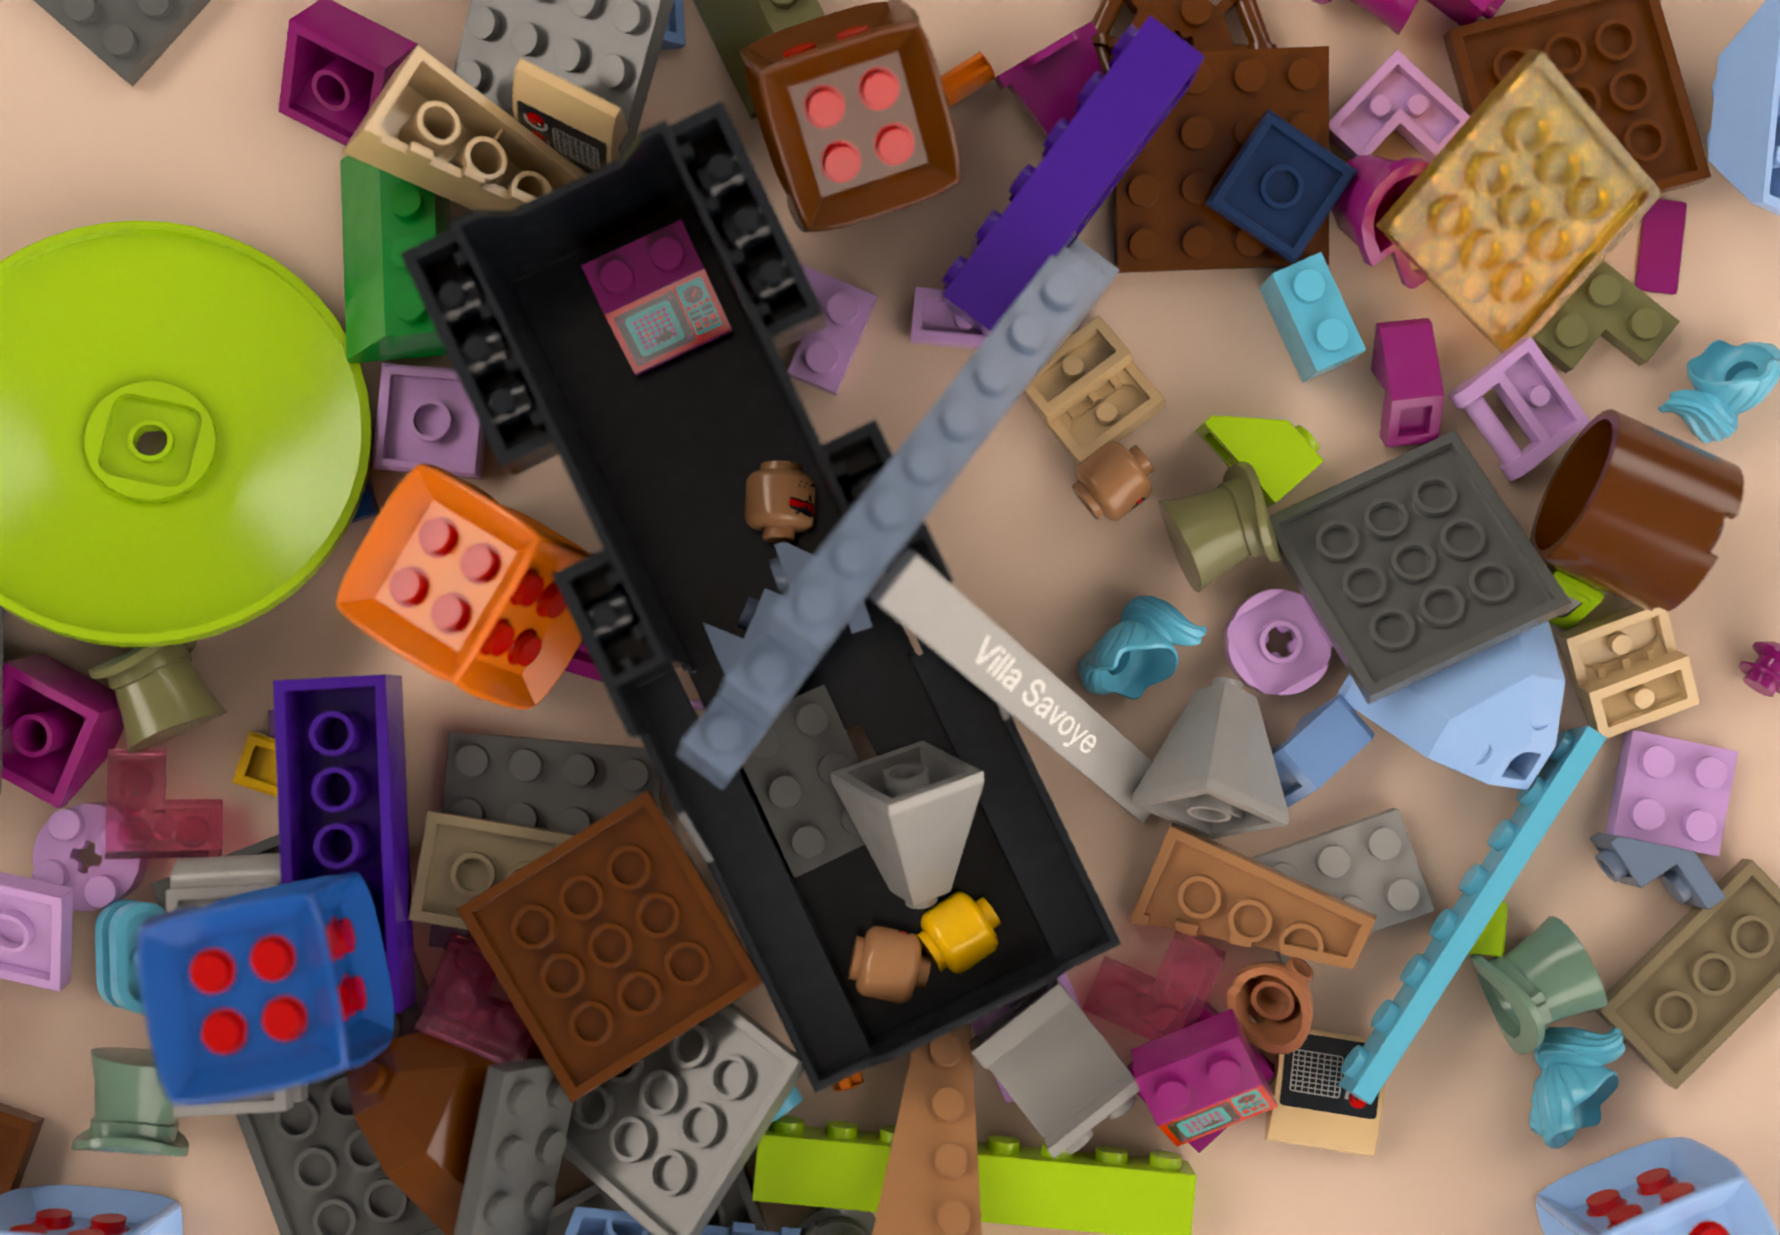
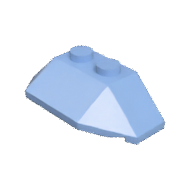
M1766 0L1718 56L1716 78L1712 84L1714 102L1711 129L1707 134L1706 142L1708 161L1752 204L1780 216V0Z

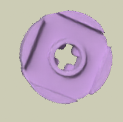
M1270 589L1250 596L1234 610L1230 620L1223 629L1224 651L1231 670L1242 683L1261 694L1292 695L1312 687L1325 674L1329 666L1327 663L1331 656V647H1334L1304 596L1285 589ZM1272 628H1275L1278 633L1288 631L1292 637V640L1286 644L1289 653L1284 657H1281L1277 651L1269 653L1265 644L1270 640L1268 632Z
M94 802L58 810L50 816L48 822L44 824L36 838L32 856L34 866L32 879L72 887L73 910L94 911L104 908L114 901L130 895L141 883L148 865L145 838L140 839L139 832L133 825L136 822L131 815L117 806ZM92 842L96 844L95 853L102 856V862L100 865L90 866L87 870L83 866L79 855L80 850L87 848L89 843Z

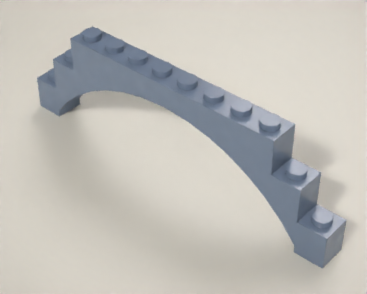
M1078 238L1074 240L1069 248L1064 246L1056 258L1051 255L773 608L762 632L726 676L717 697L681 741L676 756L721 790H724L926 517L1068 337L1074 334L1103 296L1120 269Z

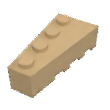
M418 45L394 71L342 151L344 154L473 211L513 210L586 175L584 171Z

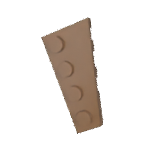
M1172 823L1128 923L1169 928L1180 934L1217 938L1229 941V944L1248 948L1252 946L1279 951L1281 955L1354 970L1377 915Z
M971 1024L951 1031L911 1052L872 1235H982L973 1054L969 1045V1041L972 1039Z

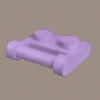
M1532 337L1519 339L1476 375L1455 387L1448 395L1457 409L1464 408L1502 461L1499 468L1508 481H1514L1527 474L1590 422ZM1491 388L1494 389L1531 443L1523 450H1520L1482 395Z

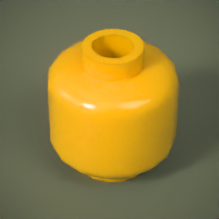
M958 891L924 913L921 919L923 931L917 934V936L921 940L924 951L931 957L932 963L940 972L948 968L955 974H962L994 953L998 946V938L994 929L1001 925V922L992 906L984 897L975 902L966 893Z

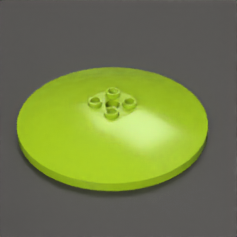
M134 220L78 227L46 237L1 260L0 606L32 625L64 637L93 644L117 647H158L184 644L216 636L242 626L269 612L308 582L334 553L347 533L361 503L368 480L372 455V419L369 396L360 363H349L347 361L346 334L320 297L298 276L275 259L254 247L220 233L171 222ZM150 431H158L167 436L166 447L156 455H144L137 450L139 438Z

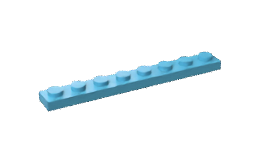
M1590 726L1572 728L1567 731L1562 730L1557 734L1556 747L1540 774L1537 775L1528 790H1519L1516 796V800L1520 802L1518 808L1510 820H1502L1491 833L1487 844L1492 848L1481 865L1478 863L1474 864L1463 876L1458 887L1463 893L1452 910L1447 908L1442 911L1432 924L1429 934L1433 939L1422 955H1414L1404 967L1400 976V980L1404 984L1393 1001L1390 999L1384 1001L1375 1012L1371 1020V1027L1374 1030L1364 1046L1357 1045L1344 1060L1341 1067V1072L1344 1076L1338 1084L1354 1097L1370 1105L1372 1104L1607 739L1605 736Z

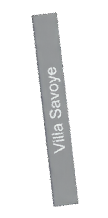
M905 548L868 597L1132 816L1143 823L1150 815V812L1131 805L1133 793L1153 761L918 555Z

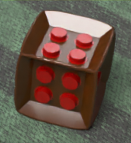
M904 1L874 2L840 10L774 32L741 49L740 55L744 61L747 84L765 144L777 177L787 195L789 212L801 231H828L864 222L929 200L961 182V162L957 139L936 60L927 36L920 25V19L916 10Z

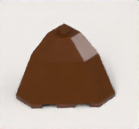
M522 1019L454 1022L394 1038L387 1048L368 1062L355 1068L345 1069L354 1117L385 1174L446 1235H454L488 1066L544 1057Z

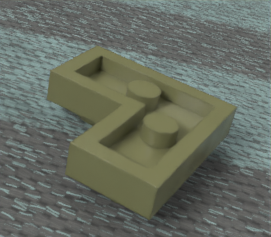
M1596 255L1585 264L1527 337H1532L1544 356L1564 373L1575 368L1600 335L1640 366L1649 361L1680 321Z

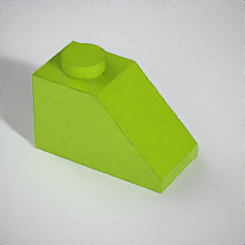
M1212 415L1195 430L1228 468L1241 461L1248 462L1254 468L1267 508L1276 504L1324 462L1322 457L1316 452L1320 447L1312 434L1301 425L1294 427L1289 420Z

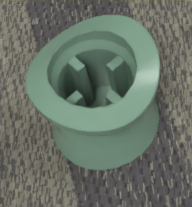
M1549 916L1531 935L1503 957L1496 956L1487 961L1479 954L1470 955L1479 982L1504 1038L1510 1047L1520 1054H1527L1542 1044L1545 1037V1028L1548 1027L1549 1023L1607 1006V997L1603 984L1588 953L1568 925L1555 916Z
M124 1047L92 1049L95 1116L90 1121V1128L73 1139L71 1149L160 1156H187L189 1142L178 1131L177 1117H173V1103H171L163 1088L152 1049Z

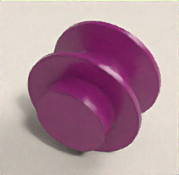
M1772 641L1755 642L1752 647L1759 656L1754 663L1742 661L1739 664V668L1745 674L1743 681L1756 692L1773 697L1776 692L1780 693V644Z

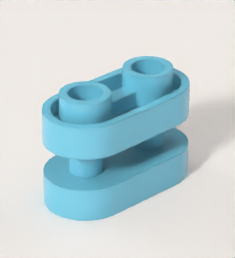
M120 899L105 906L99 913L95 922L97 990L101 998L109 1005L145 1014L137 970L138 929L143 922L166 913V910L161 906L150 902Z

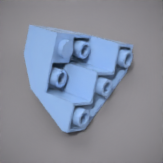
M1548 620L1370 704L1366 702L1350 673L1337 695L1341 694L1350 707L1430 760L1488 785L1528 790L1556 747L1565 677Z

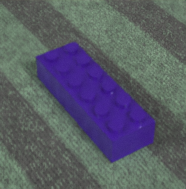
M1152 16L1147 18L1140 29H1137L1132 24L1126 29L1111 52L1114 56L1108 65L1110 67L1109 71L1105 76L1096 71L1078 95L1077 100L1079 104L1075 109V112H1077L1071 122H1068L1063 117L1058 121L1042 145L1045 147L1042 153L1044 158L1035 169L1028 163L1023 168L1009 189L1011 193L1009 198L1011 203L1003 214H1000L995 209L989 214L975 235V238L978 239L976 242L978 247L972 256L967 260L960 255L944 275L941 283L944 284L943 289L946 290L942 295L946 307L986 337L992 332L1051 255L1056 258L1064 246L1069 248L1194 82L1205 56Z
M381 674L273 681L281 885L349 872H358L362 875L369 889L380 927L391 983L394 1013H401L416 1003L413 921L408 920L412 897L402 676Z

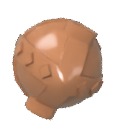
M1295 957L1289 958L1285 963L1277 961L1256 962L1247 967L1243 966L1237 972L1226 992L1228 1010L1233 1008L1246 1038L1252 1044L1271 1054H1289L1302 1046L1312 1025L1313 996L1308 983L1314 978V972L1303 959ZM1249 1015L1256 1021V1023L1252 1022Z

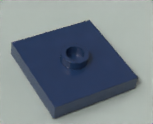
M1268 109L1264 111L1203 204L1290 264H1294L1358 170Z

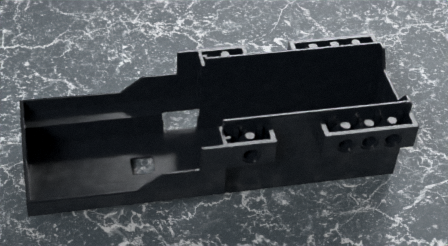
M722 101L670 126L664 120L641 131L620 159L513 210H474L449 222L450 230L400 253L500 466L510 473L517 475L559 455L604 549L553 573L552 576L628 736L641 738L677 816L707 863L799 1060L803 1062L802 1066L815 1093L866 1068L894 1060L1048 985L1068 970L1121 945L1011 715L915 636L924 653L918 656L902 624L868 596L865 598L864 603L873 627L852 635L849 625H845L791 699L824 684L845 730L861 724L877 756L925 741L984 772V785L951 892L939 896L937 903L929 908L912 909L907 907L905 900L889 890L866 845L793 878L743 767H740L724 790H721L676 756L681 741L699 719L675 669L682 667L683 671L689 673L705 709L717 697L724 681L703 632L702 623L744 638L747 630L737 627L749 596L759 600L764 588L784 596L789 589L786 588L779 591L768 561L778 557L774 546L778 543L763 541L762 532L754 530L746 524L744 509L747 477L753 472L760 470V464L767 461H790L803 465V472L812 476L816 486L814 524L810 529L796 533L795 541L789 544L815 556L893 457L876 419L822 445L777 350L825 328V315ZM682 220L733 331L635 376L581 265L676 221ZM924 520L886 570L885 574L905 548L918 555L952 585L953 578ZM958 891L966 893L975 902L984 897L999 917L1001 925L994 929L998 938V946L994 953L962 974H955L948 968L940 972L931 961L925 989L915 988L910 1000L903 1004L863 997L856 990V981L848 979L849 964L856 936L865 937L867 931L874 926L910 932L917 935L923 931L921 919L924 913ZM922 947L921 955L928 956Z

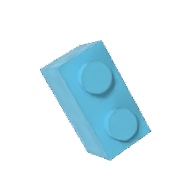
M1321 252L1272 273L1259 287L1302 383L1344 365L1366 351Z

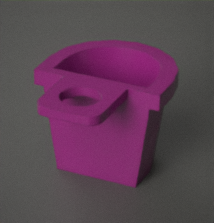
M1092 21L994 78L999 90L1008 87L1045 139L1062 117L1068 122H1071L1077 114L1075 109L1079 104L1077 97L1092 75L1098 71L1104 76L1091 38L1098 34Z
M1360 155L1349 160L1347 164L1358 171L1332 208L1338 228L1359 247L1364 263L1373 267L1391 254L1401 283L1410 289L1418 287L1441 271L1449 262V253L1438 220L1459 206L1453 183L1443 168L1423 158H1403L1396 161L1374 155ZM1423 242H1430L1432 247L1430 259L1423 267L1412 270L1410 267V256L1413 250Z

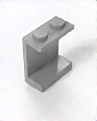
M1058 979L1028 994L969 1041L971 1053L985 1070L987 1068L990 1069L1043 1137L1047 1150L1054 1159L1063 1151H1066L1067 1154H1072L1082 1148L1092 1138V1128L1106 1117L1114 1120L1125 1114L1135 1104L1137 1099L1134 1095L1140 1091L1133 1074Z

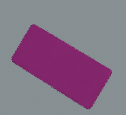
M1647 198L1645 200L1635 285L1641 291L1671 295L1677 293L1687 204L1685 202Z

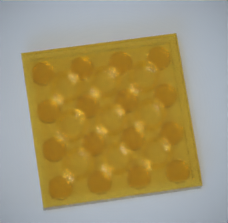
M1529 49L1376 226L1502 354L1521 338L1532 337L1533 339L1663 193L1547 56L1541 51Z

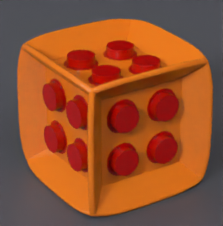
M418 464L402 479L392 492L359 546L341 582L336 606L356 627L420 669L440 679L452 682L461 690L480 699L514 709L527 710L535 707L550 692L583 640L552 574L592 554L528 515L499 504L484 490L455 474L434 465Z

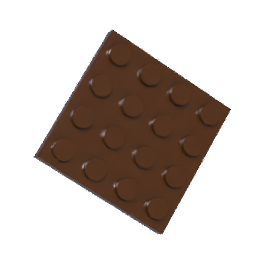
M1557 0L1451 28L1443 36L1463 109L1475 120L1469 127L1500 237L1699 184L1711 177L1660 0Z
M1329 46L1198 51L1205 58L1194 82L1114 188L1115 266L1120 269L1118 273L1275 268L1292 265L1203 203L1264 111L1268 109L1329 150ZM1329 214L1296 263L1321 252L1327 265H1329Z
M651 790L640 794L456 909L571 1103L763 984L746 946Z

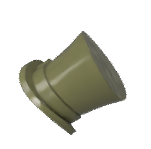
M1241 461L1229 467L1224 474L1223 483L1219 484L1216 489L1186 497L1158 501L1177 560L1188 583L1196 592L1202 591L1220 575L1250 556L1255 558L1266 553L1272 563L1281 560L1258 476L1248 462Z
M197 640L167 646L136 647L87 670L92 679L106 678L110 690H115L124 725L127 753L131 754L146 750L227 713L225 708L210 692L191 663L192 656L190 653L195 648Z

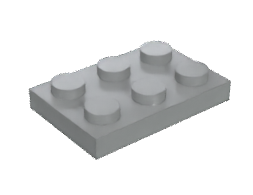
M1390 808L1250 857L1377 915L1370 933L1435 911L1400 811L1396 808ZM1275 951L1278 960L1282 963L1291 958V956L1281 955L1279 951Z

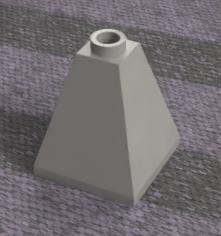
M1228 677L1214 678L1211 680V686L1195 690L1154 758L1153 763L1133 793L1131 805L1210 839L1288 825L1289 812L1257 697L1243 691L1242 682Z
M920 741L830 772L835 790L892 893L905 900V904L909 908L925 909L935 905L939 896L951 892L984 785V772L925 741Z

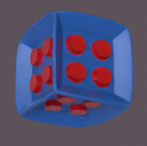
M358 872L322 876L258 889L221 899L205 907L190 906L175 909L146 920L138 929L136 947L137 970L151 1047L163 1088L174 1105L209 1104L309 1083L343 1069L363 1065L387 1048L393 1039V996L380 927L369 889L362 875Z

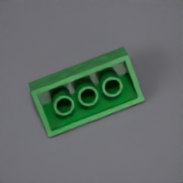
M347 155L340 160L347 361L349 363L448 355L400 253L451 229L449 222H451L450 200Z

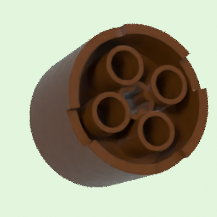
M1608 409L1598 414L1587 424L1560 461L1539 504L1531 530L1530 541L1545 564L1642 608L1653 611V609L1659 607L1669 612L1683 603L1695 591L1718 559V556L1711 553V550L1720 538L1724 518L1733 519L1738 516L1744 491L1743 473L1740 467L1732 462L1618 411Z

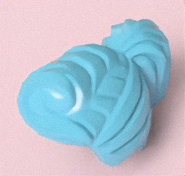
M1715 340L1708 345L1701 355L1687 363L1688 378L1695 390L1671 392L1670 399L1663 403L1658 410L1661 413L1672 412L1680 416L1692 434L1703 443L1719 442L1724 438H1730L1737 430L1738 414L1748 411L1761 403L1777 384L1780 377V350L1771 343L1747 342L1740 346H1735L1722 340Z
M1138 596L1125 605L1121 613L1120 623L1111 627L1094 644L1093 649H1090L1079 661L1078 672L1082 685L1088 693L1108 695L1116 692L1124 697L1136 700L1143 695L1148 686L1164 681L1175 673L1179 657L1173 645L1194 646L1201 644V638L1205 636L1207 629L1205 626H1197L1190 622L1167 601L1154 596Z
M1549 1027L1545 1030L1542 1044L1534 1049L1535 1061L1542 1072L1534 1081V1091L1531 1099L1533 1106L1529 1115V1124L1531 1130L1543 1137L1545 1144L1550 1148H1561L1572 1140L1578 1129L1596 1126L1600 1123V1105L1619 1085L1618 1074L1603 1065L1615 1061L1624 1053L1626 1047L1623 1043L1624 1036L1621 1034V1029L1612 1028L1606 1034L1575 1027Z

